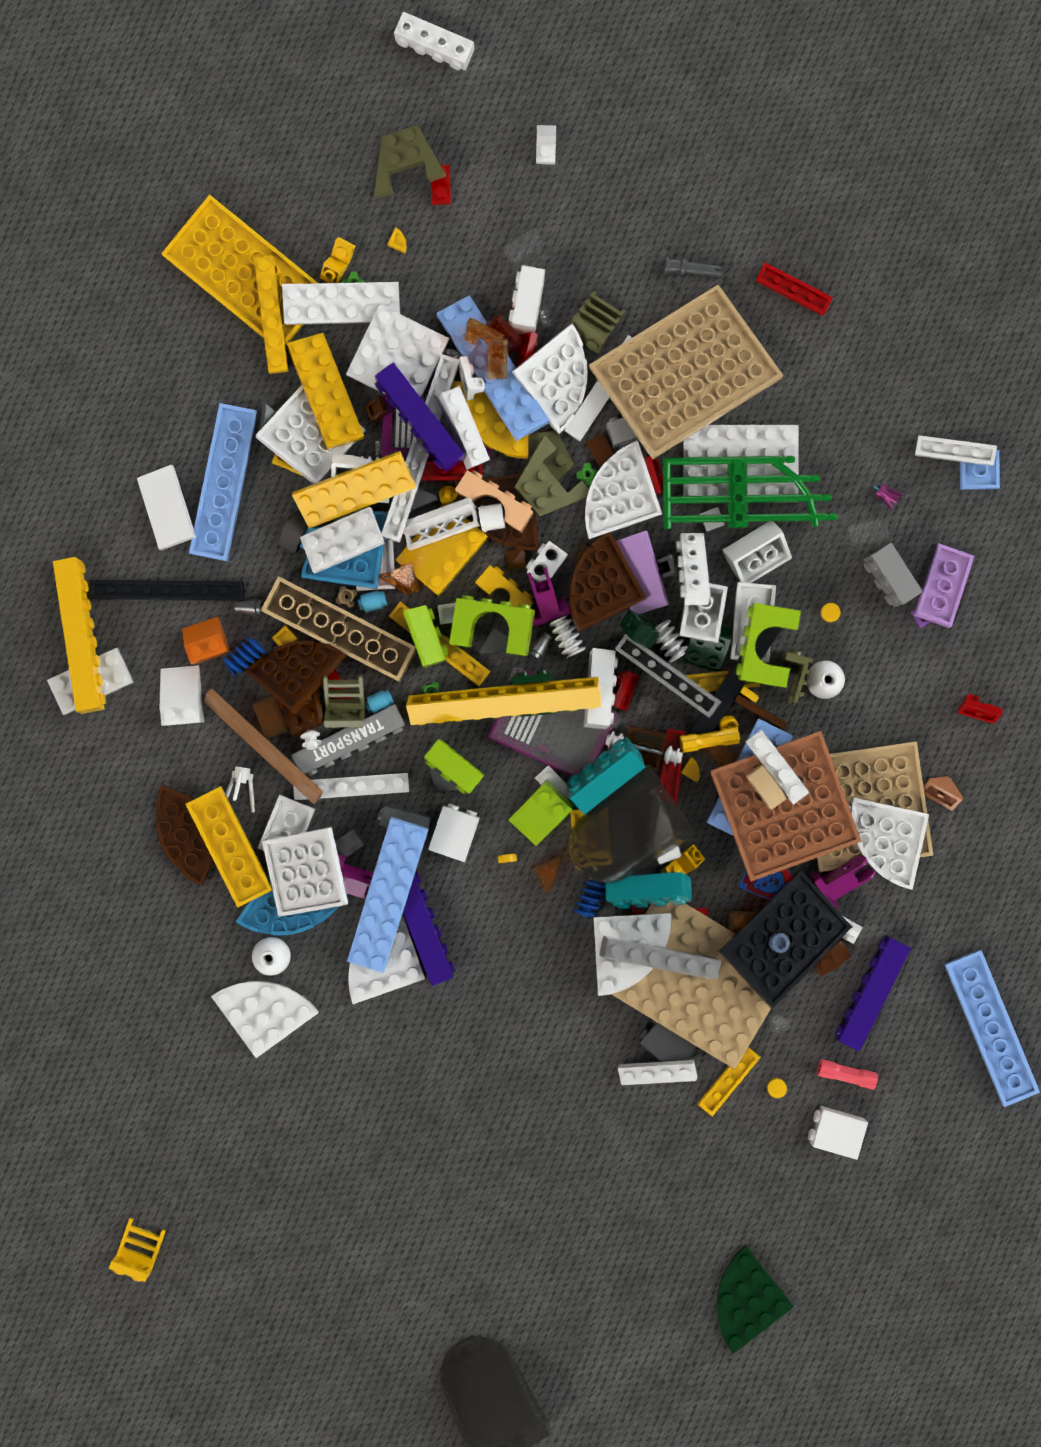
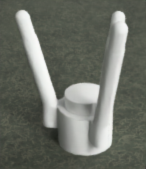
M235 766V771H232V777L225 794L228 798L233 784L236 782L233 800L236 801L240 783L246 784L248 780L251 812L254 813V774H250L251 769Z

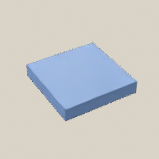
M996 450L993 466L960 462V490L1000 488L999 450Z

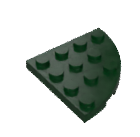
M747 1245L741 1248L731 1259L730 1264L722 1275L717 1293L718 1322L723 1338L733 1354L793 1308L792 1303Z

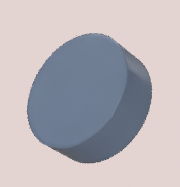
M774 933L769 939V946L774 952L783 953L788 950L790 940L783 933Z

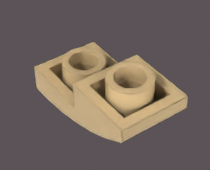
M760 765L746 776L754 790L759 793L770 810L787 799L763 765Z

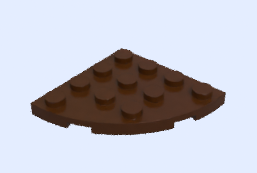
M521 474L482 478L487 483L490 480L499 486L498 490L505 493V491H508L515 495L514 500L519 503L524 501L513 488ZM455 481L456 487L458 486L460 481ZM458 494L459 501L466 499L465 497ZM482 497L473 503L476 505L479 518L478 507L501 502L493 497ZM502 504L503 512H504V517H505V509H504V506H503V504ZM535 513L522 533L505 523L506 528L491 530L485 533L493 541L509 548H524L527 551L539 549ZM473 515L468 516L471 522H473Z
M611 532L601 536L585 551L572 575L569 605L578 633L646 600L645 594Z
M297 641L276 647L274 652L265 657L262 655L245 672L291 712L296 714L323 683V676H329L344 660L346 655L329 644L316 643L315 641Z
M161 785L156 802V828L162 848L169 860L174 863L184 876L202 886L214 860L186 806V803L196 798L166 785Z

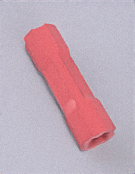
M824 1059L819 1061L818 1076L856 1084L872 1090L876 1088L878 1074L876 1072L860 1070Z

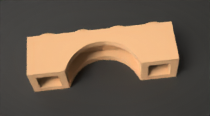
M474 470L472 473L466 471L455 491L465 498L469 497L472 502L482 497H493L499 500L505 509V523L522 533L534 514L531 510L532 506L524 501L519 503L514 500L516 496L508 491H505V493L498 490L499 486L490 480L488 483L482 480L483 476Z

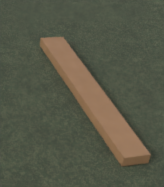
M213 689L206 693L204 703L314 805L319 801L323 791Z

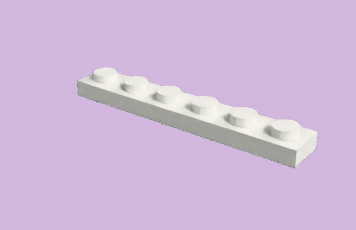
M408 773L311 780L323 791L320 798L409 792ZM293 786L294 800L307 799L295 786Z

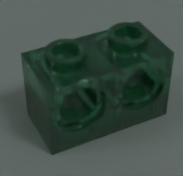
M630 609L619 624L632 641L647 649H650L652 644L657 641L660 634L647 618Z

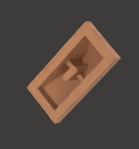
M948 776L930 778L923 785L926 797L951 811L963 800L961 793Z

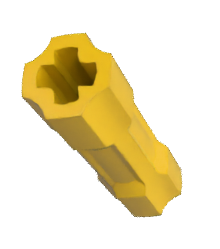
M734 726L722 728L714 732L682 735L679 741L682 752L686 753L706 747L740 743V734L738 727Z

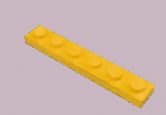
M273 255L254 258L268 372L269 374L289 372Z

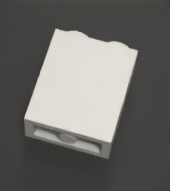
M448 803V806L444 805L428 850L465 862L480 817H477V812L466 809V812L458 810L459 806Z
M820 1106L819 1110H816L814 1113V1128H811L808 1134L810 1144L815 1148L858 1160L868 1122L862 1117Z

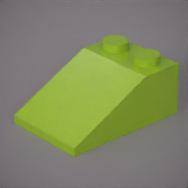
M546 779L509 818V821L537 846L573 810L575 804Z

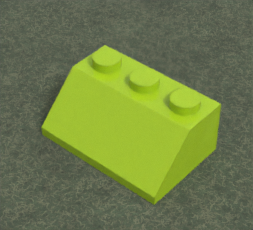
M424 605L403 611L422 666L427 668L447 661L445 657L448 656L445 644L441 645L439 638L442 637L438 626L434 627L432 621L435 619L432 608L428 609Z
M438 739L424 756L427 760L425 763L433 770L438 768L442 772L440 775L448 782L450 780L454 781L457 784L456 788L463 794L466 792L470 794L485 775L441 739Z

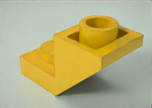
M338 237L335 240L331 256L323 264L320 279L328 283H339L352 259L355 245Z
M693 844L681 853L682 857L669 862L661 870V873L682 872L686 875L696 869L705 858Z

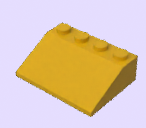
M465 518L463 523L467 524L470 523V521ZM450 522L445 529H453L456 523ZM478 527L411 551L406 546L396 558V561L439 597L488 540V536ZM431 529L428 535H436L439 529ZM417 534L412 539V543L417 542L421 535Z

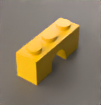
M489 565L475 582L489 596L497 589L506 590L510 595L509 602H511L513 607H519V604L531 605V608L534 604L531 601L533 597L526 591L522 593L517 589L519 585L511 578L507 580L503 577L504 572L497 566L493 568Z

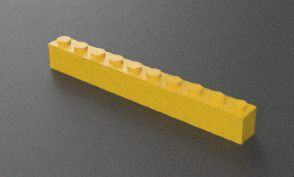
M599 677L409 695L406 708L411 725H425L427 723L460 722L470 719L480 720L482 718H499L501 716H519L522 714L535 715L543 712L555 713L565 710L595 709L601 707L602 692Z

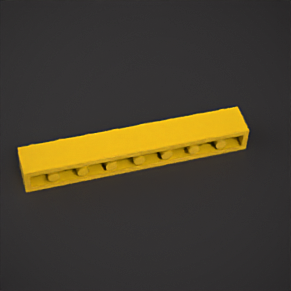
M76 557L53 561L75 710L81 714L105 710L106 697L102 693L101 688L103 678L99 674L98 669L100 659L96 655L95 650L97 648V640L93 636L92 631L94 629V621L90 618L89 611L91 610V602L87 599L89 588L87 581L84 579L85 565Z

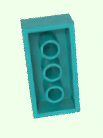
M627 737L619 739L610 750L602 752L596 761L588 763L578 775L575 774L569 778L566 783L569 797L584 815L646 767L640 751Z
M682 872L605 878L606 901L618 907V909H629L631 905H637V908H647L648 904H655L658 907L667 906V903L686 905V902L692 901L691 878Z

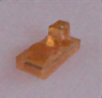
M471 317L467 321V332L465 334L467 342L475 345L479 339H482L487 346L501 349L504 343L503 334Z
M724 745L700 749L718 767L736 762L738 759Z

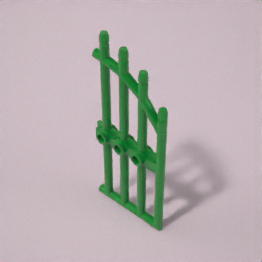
M795 456L663 458L664 529H672L671 523L728 522V528H748V522L811 521V527H819L818 521L837 520L838 514L816 512L814 502L830 501L832 495L810 493L803 482L820 481V476L797 475L783 464L785 462L794 463ZM727 464V476L671 477V465ZM747 464H771L784 475L747 476ZM747 483H795L801 494L747 495ZM671 484H728V495L671 496ZM806 502L809 513L748 514V503ZM728 503V514L671 515V504Z

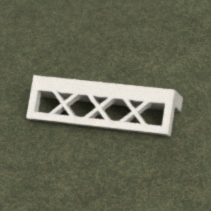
M468 497L408 519L403 532L406 537L407 548L411 551L480 526L476 505ZM473 515V522L463 523L467 516ZM450 522L456 523L453 529H445ZM431 529H439L436 535H428ZM421 535L417 542L412 543V536Z

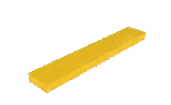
M400 601L389 617L410 633L403 611L410 608ZM441 633L442 637L439 638L441 645L445 644L448 656L445 657L447 662L476 685L480 686L491 671L459 646L449 644L450 639Z

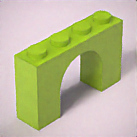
M462 595V599L456 598L449 644L472 648L475 625L479 618L486 613L497 612L506 619L509 626L506 653L528 656L535 610L530 609L531 605L519 604V607H513L511 602L500 601V604H493L492 599L481 598V602L473 601L474 597Z
M753 602L751 606H748L746 617L749 618V621L743 630L745 642L744 645L741 644L739 656H742L741 664L738 663L736 668L738 679L787 688L790 668L762 662L756 654L755 642L758 635L769 627L798 630L800 610Z

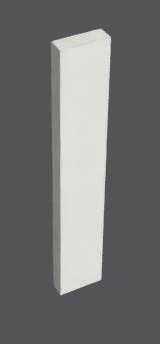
M628 335L623 343L630 340L632 337ZM599 381L596 382L574 415L575 417L564 430V432L579 442L610 398Z

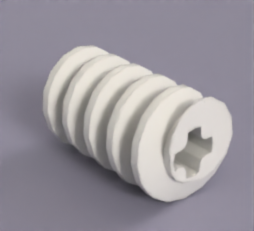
M567 616L551 622L549 627H556L552 633L559 634L555 640L562 641L558 647L565 648L562 655H568L567 658L584 651L586 648L579 647L583 641L575 639L579 633H573L572 631L576 627L569 626L573 619H566Z
M666 620L650 631L655 630L652 638L659 637L656 644L663 643L660 650L667 649L664 656H671L668 662L672 663L686 654L685 650L688 647L687 645L680 646L684 640H676L679 633H672L675 626L668 627L671 620Z

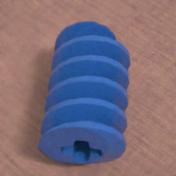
M246 637L248 644L241 641L242 649L237 646L234 647L236 654L229 651V659L223 656L224 664L235 677H237L236 671L239 673L243 672L241 666L247 669L249 668L248 662L255 663L254 657L261 658L259 651L266 654V651L256 639Z
M589 876L591 880L584 881L588 887H582L586 894H579L583 901L576 902L580 909H574L573 911L593 919L591 916L595 917L598 914L594 909H600V905L596 902L603 901L599 895L606 894L602 889L606 888V882Z

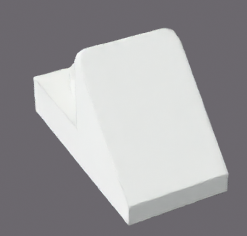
M537 125L536 164H555L556 126Z

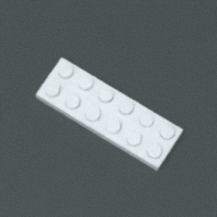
M398 282L282 284L285 325L370 323L379 304L400 314Z

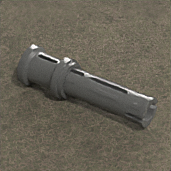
M666 256L663 274L676 273L679 276L693 274L721 278L723 266L687 262L685 258L677 260Z

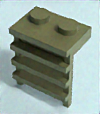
M593 291L578 313L573 317L571 324L576 328L583 345L599 354L608 336L626 311L622 309L620 312L595 296L597 292Z
M796 650L781 653L779 660L797 666L787 701L789 704H791L793 697V702L797 703L799 697L804 696L801 688L807 685L804 678L811 671L807 670L808 664L814 661V659L801 656L802 652Z
M324 675L326 707L324 727H364L365 699L363 675H359V680H328V676ZM328 687H359V689L329 690ZM329 697H360V699H329Z

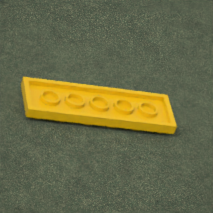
M324 333L287 343L288 351L327 450L364 439L363 431Z
M398 451L292 493V496L307 526L312 528L414 489L416 484L401 452Z
M218 787L186 803L237 908L272 891V886L223 788Z

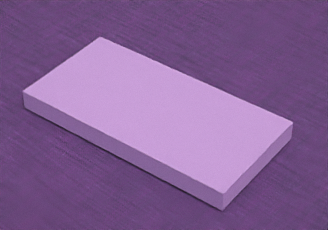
M643 531L616 541L646 596L645 601L630 607L632 616L669 605L648 532Z
M938 543L922 587L923 592L920 594L913 616L951 628L974 556Z

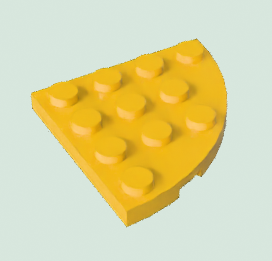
M454 381L451 389L460 386L483 444L491 450L494 449L504 453L506 456L528 459V435L515 441L484 391L474 394L473 400H466L462 381Z

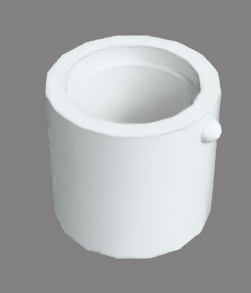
M502 503L478 507L483 532L506 528Z

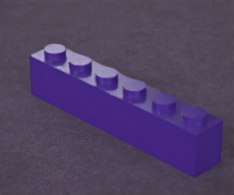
M394 362L375 375L376 388L380 393L384 392L388 396L386 400L392 408L396 407L398 409L400 419L404 424L408 422L411 426V433L416 439H421L424 443L422 444L423 449L428 455L431 453L435 457L433 461L440 470L443 468L445 472H448L465 459L462 450Z
M416 871L403 913L430 984L433 986L454 977L453 972H456L453 962L448 961L446 954H449L448 948L445 943H441L440 936H442L440 927L439 925L435 926L433 922L435 914L432 907L428 908L426 900H428L425 889L421 890L419 883L422 881L418 871Z
M887 935L885 939L882 938L878 944L879 951L876 956L874 955L869 962L871 967L868 973L865 972L861 978L862 985L859 990L854 992L852 996L853 1003L851 1007H847L843 1016L845 1019L842 1025L839 1024L835 1031V1038L839 1042L859 1052L911 950L907 945Z

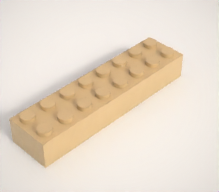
M279 576L261 609L262 612L325 644L336 647L344 654L401 682L417 651L415 646Z

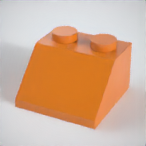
M219 616L182 629L184 647L190 664L196 665L228 654L230 651Z

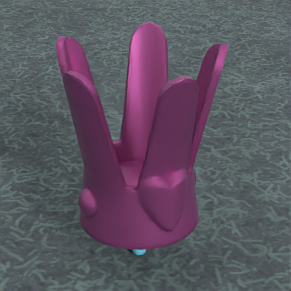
M884 483L880 489L874 486L878 490L875 497L883 500L891 510H893V505L890 503V500L897 503V498H901L904 494L890 489Z

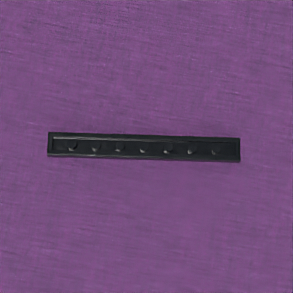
M90 580V599L244 601V582Z
M769 627L758 635L755 642V651L760 660H762L783 629L782 627ZM739 656L714 693V696L722 701L710 718L701 712L687 734L713 732L747 682L738 679V675H736L737 664H741L742 656Z

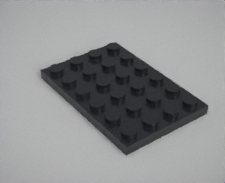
M798 870L718 952L760 998L773 1009L852 926L803 871ZM774 933H783L788 936L790 946L787 951L778 953L770 948L769 939Z

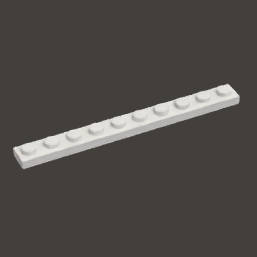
M441 354L425 402L439 422L443 412L436 397L451 390L459 365L458 359ZM413 438L405 462L416 484V488L394 496L382 531L383 538L399 543L429 457L422 447L424 443L420 438Z

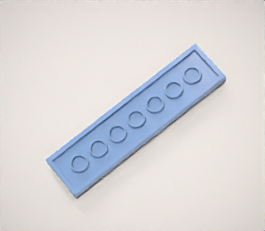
M470 295L437 312V318L461 356H467L469 364L472 363L475 378H483L484 392L515 441L549 424L550 420L537 400L533 399L512 371L516 367Z
M219 403L194 525L196 538L191 540L189 554L228 562L258 417V411Z
M391 817L347 962L384 973L429 828Z
M978 949L944 963L1002 1106L1006 1107L1040 1093L982 950Z

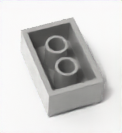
M892 543L863 559L865 561V569L868 573L874 575L876 578L874 583L880 590L883 589L886 594L884 598L890 606L897 607L903 605L923 592Z

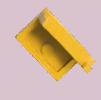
M130 1217L118 1252L111 1261L109 1269L118 1275L125 1274L135 1281L145 1282L152 1272L166 1230L162 1229L160 1235L133 1226L134 1219ZM129 1231L158 1241L157 1245L154 1246L129 1237ZM125 1242L153 1251V1256L151 1257L124 1247Z

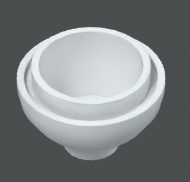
M819 661L810 667L809 670L811 671L810 674L806 675V682L809 691L814 696L829 699L841 692L845 683V676L842 669L832 661ZM825 676L831 677L830 683L825 682Z
M267 937L260 940L252 952V961L255 968L260 973L271 976L283 972L289 965L291 958L287 944L276 937ZM268 954L273 958L270 962L266 960V955Z

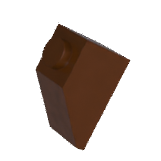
M843 939L839 940L814 966L820 976L839 968L851 957Z

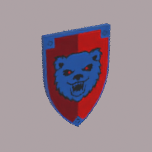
M784 869L750 881L747 871H745L739 887L763 898L770 899L793 875L788 869Z

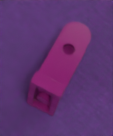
M546 567L543 568L546 580L534 583L531 573H527L537 607L533 608L535 610L534 627L571 615L565 598L556 600Z
M339 854L338 859L346 893L366 899L374 873L344 864L346 856Z
M861 855L822 877L817 870L810 873L821 893L837 909L839 905L836 899L872 879L875 871L873 868H866L855 875L853 874V872L865 866L868 861L866 856Z

